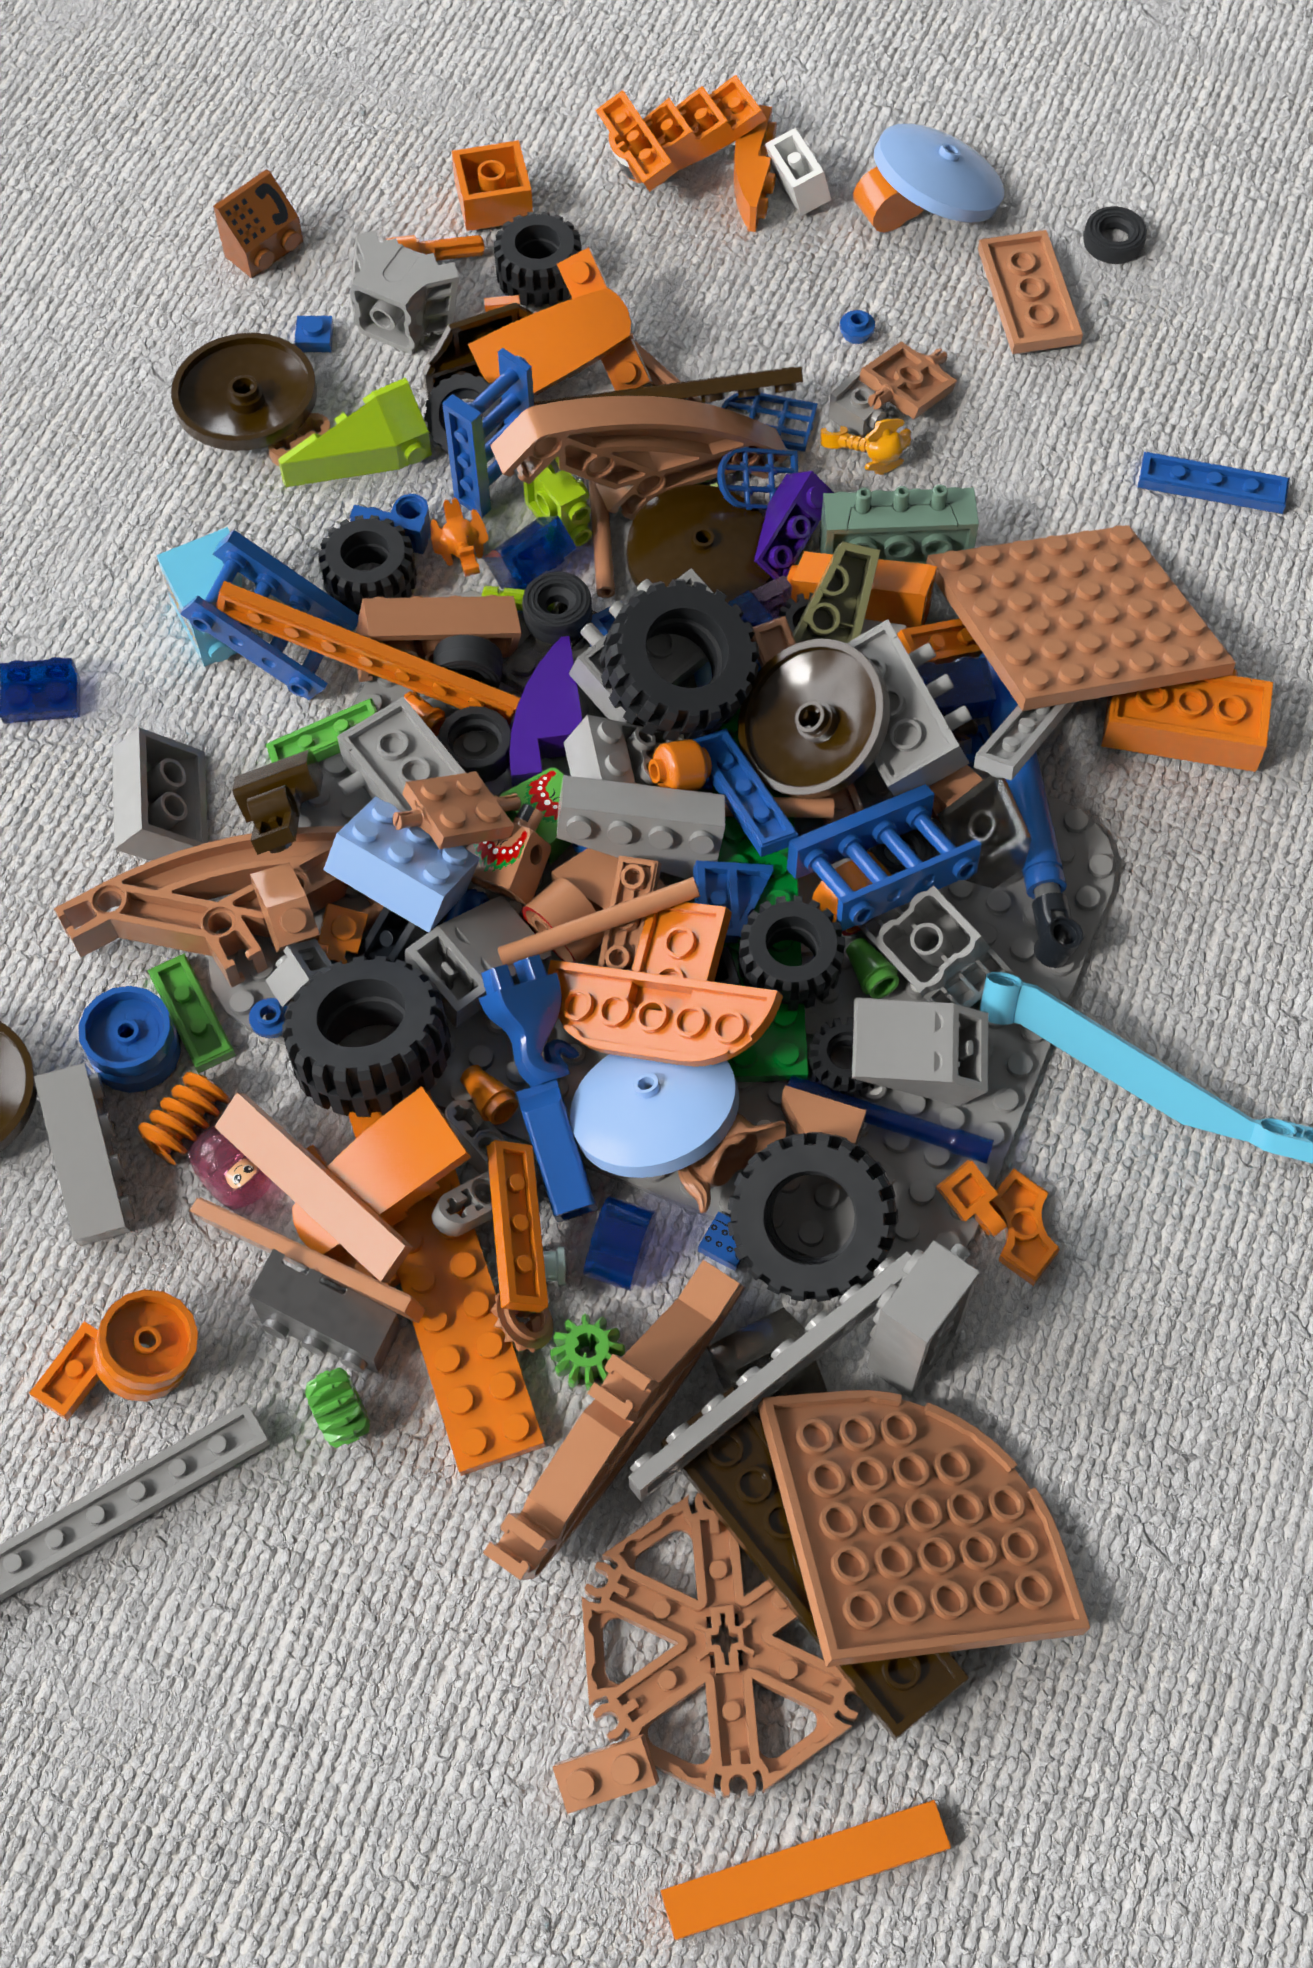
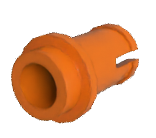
M407 692L403 697L434 735H439V729L446 719L445 712L441 708L431 706L418 692Z

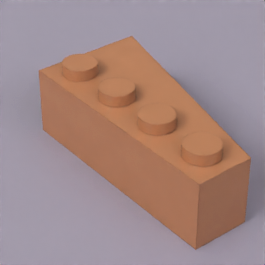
M497 595L483 597L414 596L411 598L362 599L356 633L431 663H433V654L437 644L451 636L473 635L485 638L497 645L501 650L502 657L506 658L515 656L522 634L514 596ZM357 668L359 683L373 680L372 674Z

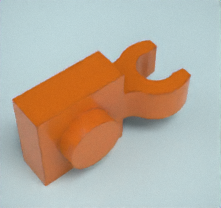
M967 1160L936 1186V1189L961 1221H967L974 1216L986 1235L989 1236L991 1234L993 1237L1007 1227L1004 1220L989 1203L998 1193L972 1160Z

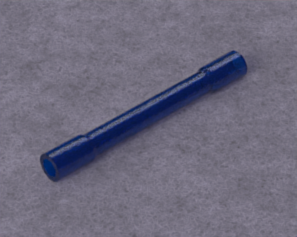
M792 1075L789 1080V1087L866 1110L865 1123L945 1148L953 1154L987 1164L994 1143L993 1139L962 1129H952L868 1102Z

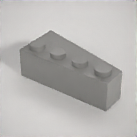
M563 775L558 804L556 838L618 858L619 856L659 861L662 864V872L684 879L693 877V867L696 860L718 861L725 830V795Z
M85 1063L34 1076L73 1240L80 1246L130 1233L129 1220L135 1219V1213L129 1194L123 1195L120 1179L125 1178V1173L120 1155L118 1153L114 1154L111 1138L115 1137L110 1115L105 1113L102 1099L105 1097V1092L99 1073H93Z

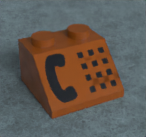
M267 169L213 206L224 256L251 279L303 243L299 216L272 173Z

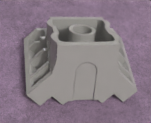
M376 230L356 235L352 282L349 293L350 307L354 316V322L359 328V333L412 355L419 345L434 350L447 325L454 323L459 274L455 263L437 265L434 253L428 255L419 253L399 244L396 238L379 242Z
M934 885L928 891L915 895L911 902L878 915L858 926L928 1002L954 1003L969 1008L982 998L985 979L988 973L1005 972L1014 975V972L995 953L984 938Z

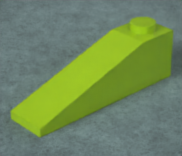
M402 378L371 392L362 399L365 405L349 416L344 412L334 419L337 424L323 435L312 434L281 456L278 462L284 485L286 487L399 470L411 464L419 463L424 458L431 456L429 431L407 379Z

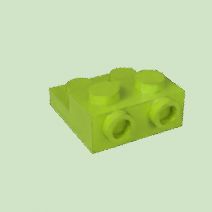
M549 464L531 484L523 482L525 504L563 552L575 546H582L589 541L592 536V531L588 527L590 522L589 515L591 513V508L587 504L589 492L581 479L576 480L571 473L563 470L555 473L554 468Z

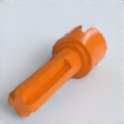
M415 235L386 238L387 240L396 238L399 244L426 255L434 253L436 261L482 256L485 249L483 238L479 235L420 241Z

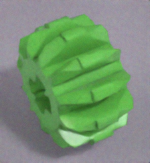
M585 1313L581 1318L582 1325L577 1326L574 1321L567 1319L565 1321L567 1333L555 1332L553 1340L557 1347L550 1350L551 1360L559 1362L555 1367V1373L558 1377L569 1374L568 1384L572 1388L576 1387L580 1380L583 1379L585 1380L586 1389L589 1391L594 1383V1379L598 1378L601 1383L604 1382L609 1374L605 1370L606 1363L612 1354L620 1357L625 1354V1345L617 1342L620 1338L618 1328L606 1330V1318L602 1316L595 1325L590 1324L589 1315ZM589 1347L591 1352L592 1348H595V1356L587 1358V1354L584 1353L583 1357H581L580 1349Z
M338 1367L332 1371L327 1370L316 1375L315 1379L307 1382L305 1395L308 1399V1404L325 1440L331 1446L338 1448L344 1444L349 1445L360 1440L359 1437L369 1433L370 1420L350 1375L344 1369Z

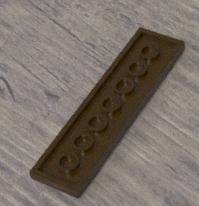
M802 366L536 401L534 406L558 401L604 396H654L689 400L688 397L701 396L702 403L724 400V393L738 391V398L757 396L761 394L760 388L774 386L775 393L797 390L796 383L803 382Z
M731 1387L722 1395L726 1398L735 1389ZM700 1411L686 1422L691 1426L704 1415ZM752 1411L684 1466L681 1471L820 1646L763 1425ZM667 1437L661 1440V1446L663 1448L666 1445H668V1442L666 1441ZM948 1652L836 1666L894 1741L911 1729L969 1679Z

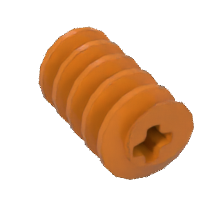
M187 1072L182 1077L185 1086L175 1085L171 1090L173 1098L164 1097L160 1102L163 1112L153 1110L149 1114L152 1124L142 1122L138 1126V1132L145 1144L156 1155L172 1165H176L170 1155L172 1150L183 1155L187 1152L181 1142L183 1138L193 1142L199 1139L192 1129L193 1126L196 1125L205 1130L209 1127L203 1115L208 1113L218 1117L221 1114L214 1104L216 1100L227 1105L231 1102L229 1096L218 1085L203 1075Z

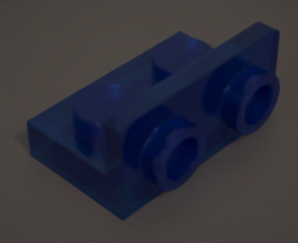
M52 657L47 660H15L9 663H0V718L3 724L80 717L81 679L73 659Z

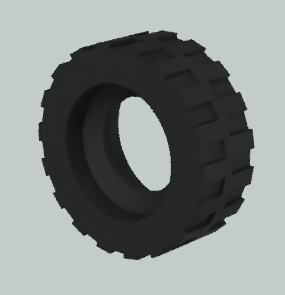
M470 373L451 375V378L443 379L436 388H433L430 392L429 400L427 399L425 407L427 409L426 413H424V418L428 425L429 434L448 454L442 403L452 394L461 400H475L491 385V383H488L480 376L475 377ZM502 397L484 412V418L502 402ZM504 421L484 439L485 444L504 427Z

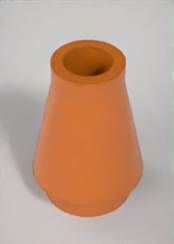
M479 1065L470 1066L461 1075L460 1082L467 1089L484 1121H490L494 1125H499L514 1115L518 1108V1101L515 1099L514 1090L485 1072Z

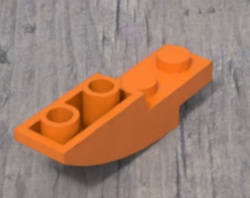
M759 105L767 120L736 140L734 154V193L737 207L748 231L755 233L759 219L766 218L769 198H766V195L773 194L776 173H771V157L768 156L765 144L775 139L777 122H772V107Z

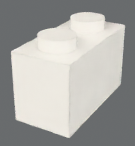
M796 128L765 144L768 156L771 157L773 172L776 173L777 179L801 216L831 200L824 171Z

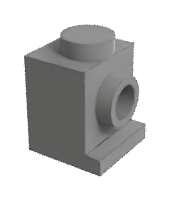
M853 372L831 393L828 418L841 426L847 427L848 431L854 435L864 438L874 429L877 421L886 419V403L879 409H873L874 405L870 407L868 398L876 392L858 381L859 376Z
M316 939L287 945L283 950L286 955L276 962L277 968L265 980L282 1007L288 1006L290 1002H295L294 995L302 985L308 986L310 984L309 980L319 971L325 973L331 970L330 965L332 963Z

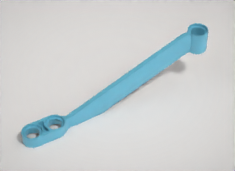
M990 972L986 975L979 1011L988 1013V1022L999 1025L1021 1024L1180 1124L1247 1141L1273 1154L1313 1163V1128L1274 1118L1252 1119L1039 986L1025 983L1019 977L1005 972Z

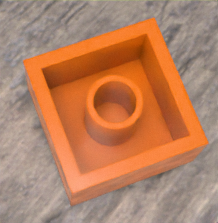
M519 140L452 151L454 180L466 231L502 226L507 221L513 222V217L521 215L523 217L527 216L528 212H533L532 189Z

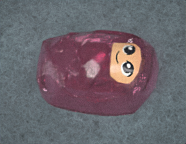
M214 1126L203 1132L193 1145L189 1147L188 1156L194 1173L213 1197L229 1209L235 1210L253 1204L268 1191L272 1180Z

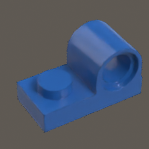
M417 494L402 495L395 501L391 512L382 511L376 507L353 506L350 513V522L355 520V516L363 515V519H370L371 515L379 516L380 521L388 518L394 521V527L400 525L405 530V535L409 536L413 552L424 555L431 535L428 504L422 496Z

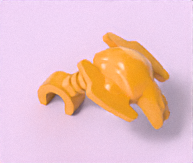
M902 419L877 421L874 429L864 438L849 434L845 426H840V432L836 433L828 432L827 428H821V446L829 449L844 447L855 451L867 452L872 462L867 463L865 469L874 471L878 475L890 472L903 464L904 459L899 457L903 450L911 444L912 439L911 431L908 428H905L900 433L897 432V429L905 423Z

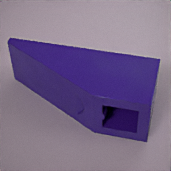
M813 471L786 474L767 506L754 561L778 584L784 582L792 564L796 562L821 521L823 493H834Z

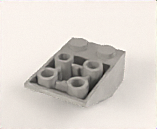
M586 715L564 741V747L571 776L659 787L650 778L649 762L653 759L654 752L660 744L674 741L664 740L662 732L656 731L653 736L642 732L643 726ZM679 735L676 741L685 740L684 735Z
M500 895L438 925L405 949V962L411 964L413 969L418 968L429 976L430 982L436 985L440 993L446 1017L457 1028L482 1009L479 998L487 994L481 973L503 965L498 953V947L534 935V932L506 899ZM550 951L540 954L543 963L552 957ZM512 964L508 968L515 985L519 982V978L514 964Z
M856 998L854 1000L852 1078L960 1106L988 1092V1013L954 1003Z

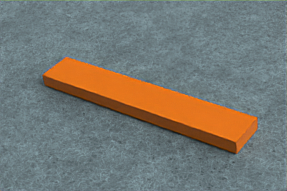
M935 1800L660 1890L674 1941H678L951 1849Z

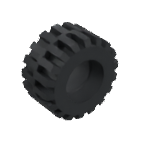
M528 212L527 216L522 217L518 215L513 217V222L507 221L503 224V230H498L496 241H494L497 283L500 284L501 291L508 293V296L519 295L520 304L524 306L529 304H535V307H542V304L553 306L557 304L558 300L565 301L570 298V292L557 263L582 251L580 234L578 230H574V225L570 221L564 222L562 216H550V212H542V214Z
M363 515L355 516V520L351 522L347 519L341 521V527H332L328 531L329 538H323L320 544L321 550L318 551L324 588L328 595L357 615L360 614L362 599L411 598V589L416 587L417 574L411 540L409 536L405 535V530L400 525L394 527V521L388 518L380 521L379 516L371 515L370 519H363ZM366 563L382 564L372 570H355L356 567Z
M795 895L793 901H786L785 896L776 897L775 905H771L769 901H766L760 905L759 913L753 910L748 916L747 925L744 924L741 931L738 957L740 977H745L744 985L778 991L783 996L781 1004H788V1011H797L798 1004L802 1003L806 1009L815 1006L816 997L823 1001L829 996L830 988L834 989L838 983L845 950V937H841L842 927L839 921L832 923L834 914L828 908L823 912L820 911V903L813 899L810 904L803 903V896ZM793 940L807 946L812 951L814 958L801 966H786L774 960L769 954L768 949L777 942Z

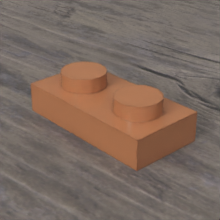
M644 1734L557 1762L552 1767L567 1814L657 1785L660 1781Z

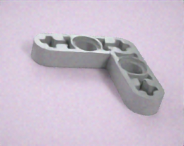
M466 1100L452 1101L447 1106L443 1116L470 1154L471 1158L467 1161L480 1175L440 1197L432 1213V1222L441 1233L448 1236L463 1235L493 1218L492 1204L481 1202L475 1195L476 1191H484L491 1195L488 1157L479 1150L478 1146H488L494 1140L507 1141L490 1121H484L481 1118L476 1106ZM464 1205L465 1209L461 1217L458 1214H455L458 1211H460Z

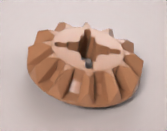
M500 1292L495 1296L496 1303L492 1307L491 1312L498 1318L494 1327L502 1329L505 1333L504 1342L514 1341L518 1352L528 1349L532 1353L549 1343L553 1335V1319L548 1307L540 1313L502 1309ZM515 1315L524 1319L529 1318L530 1320L525 1325L524 1322H518Z

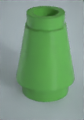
M865 938L856 939L848 945L846 954L849 957L863 993L870 994L874 999H879L893 992L899 984L897 968L869 944Z

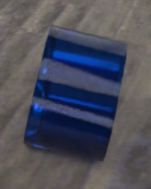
M611 1196L607 1197L595 1224L583 1276L632 1291L652 1239L657 1212Z

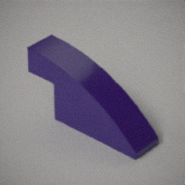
M569 636L561 637L539 662L527 682L517 705L511 730L509 752L512 788L541 773V759L566 756L564 741L583 720L577 683L569 675L574 665Z

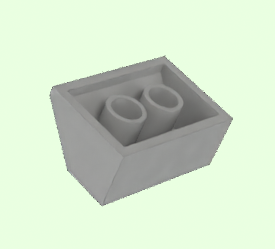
M137 728L112 748L114 849L145 860H155L180 850L208 843L205 751L143 728Z

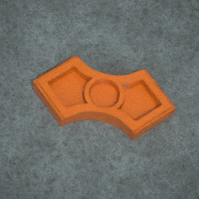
M1013 1168L996 1190L998 1195L989 1202L1007 1225L1005 1228L1006 1242L998 1261L1034 1286L1056 1258L1060 1249L1048 1236L1042 1222V1206L1049 1192Z

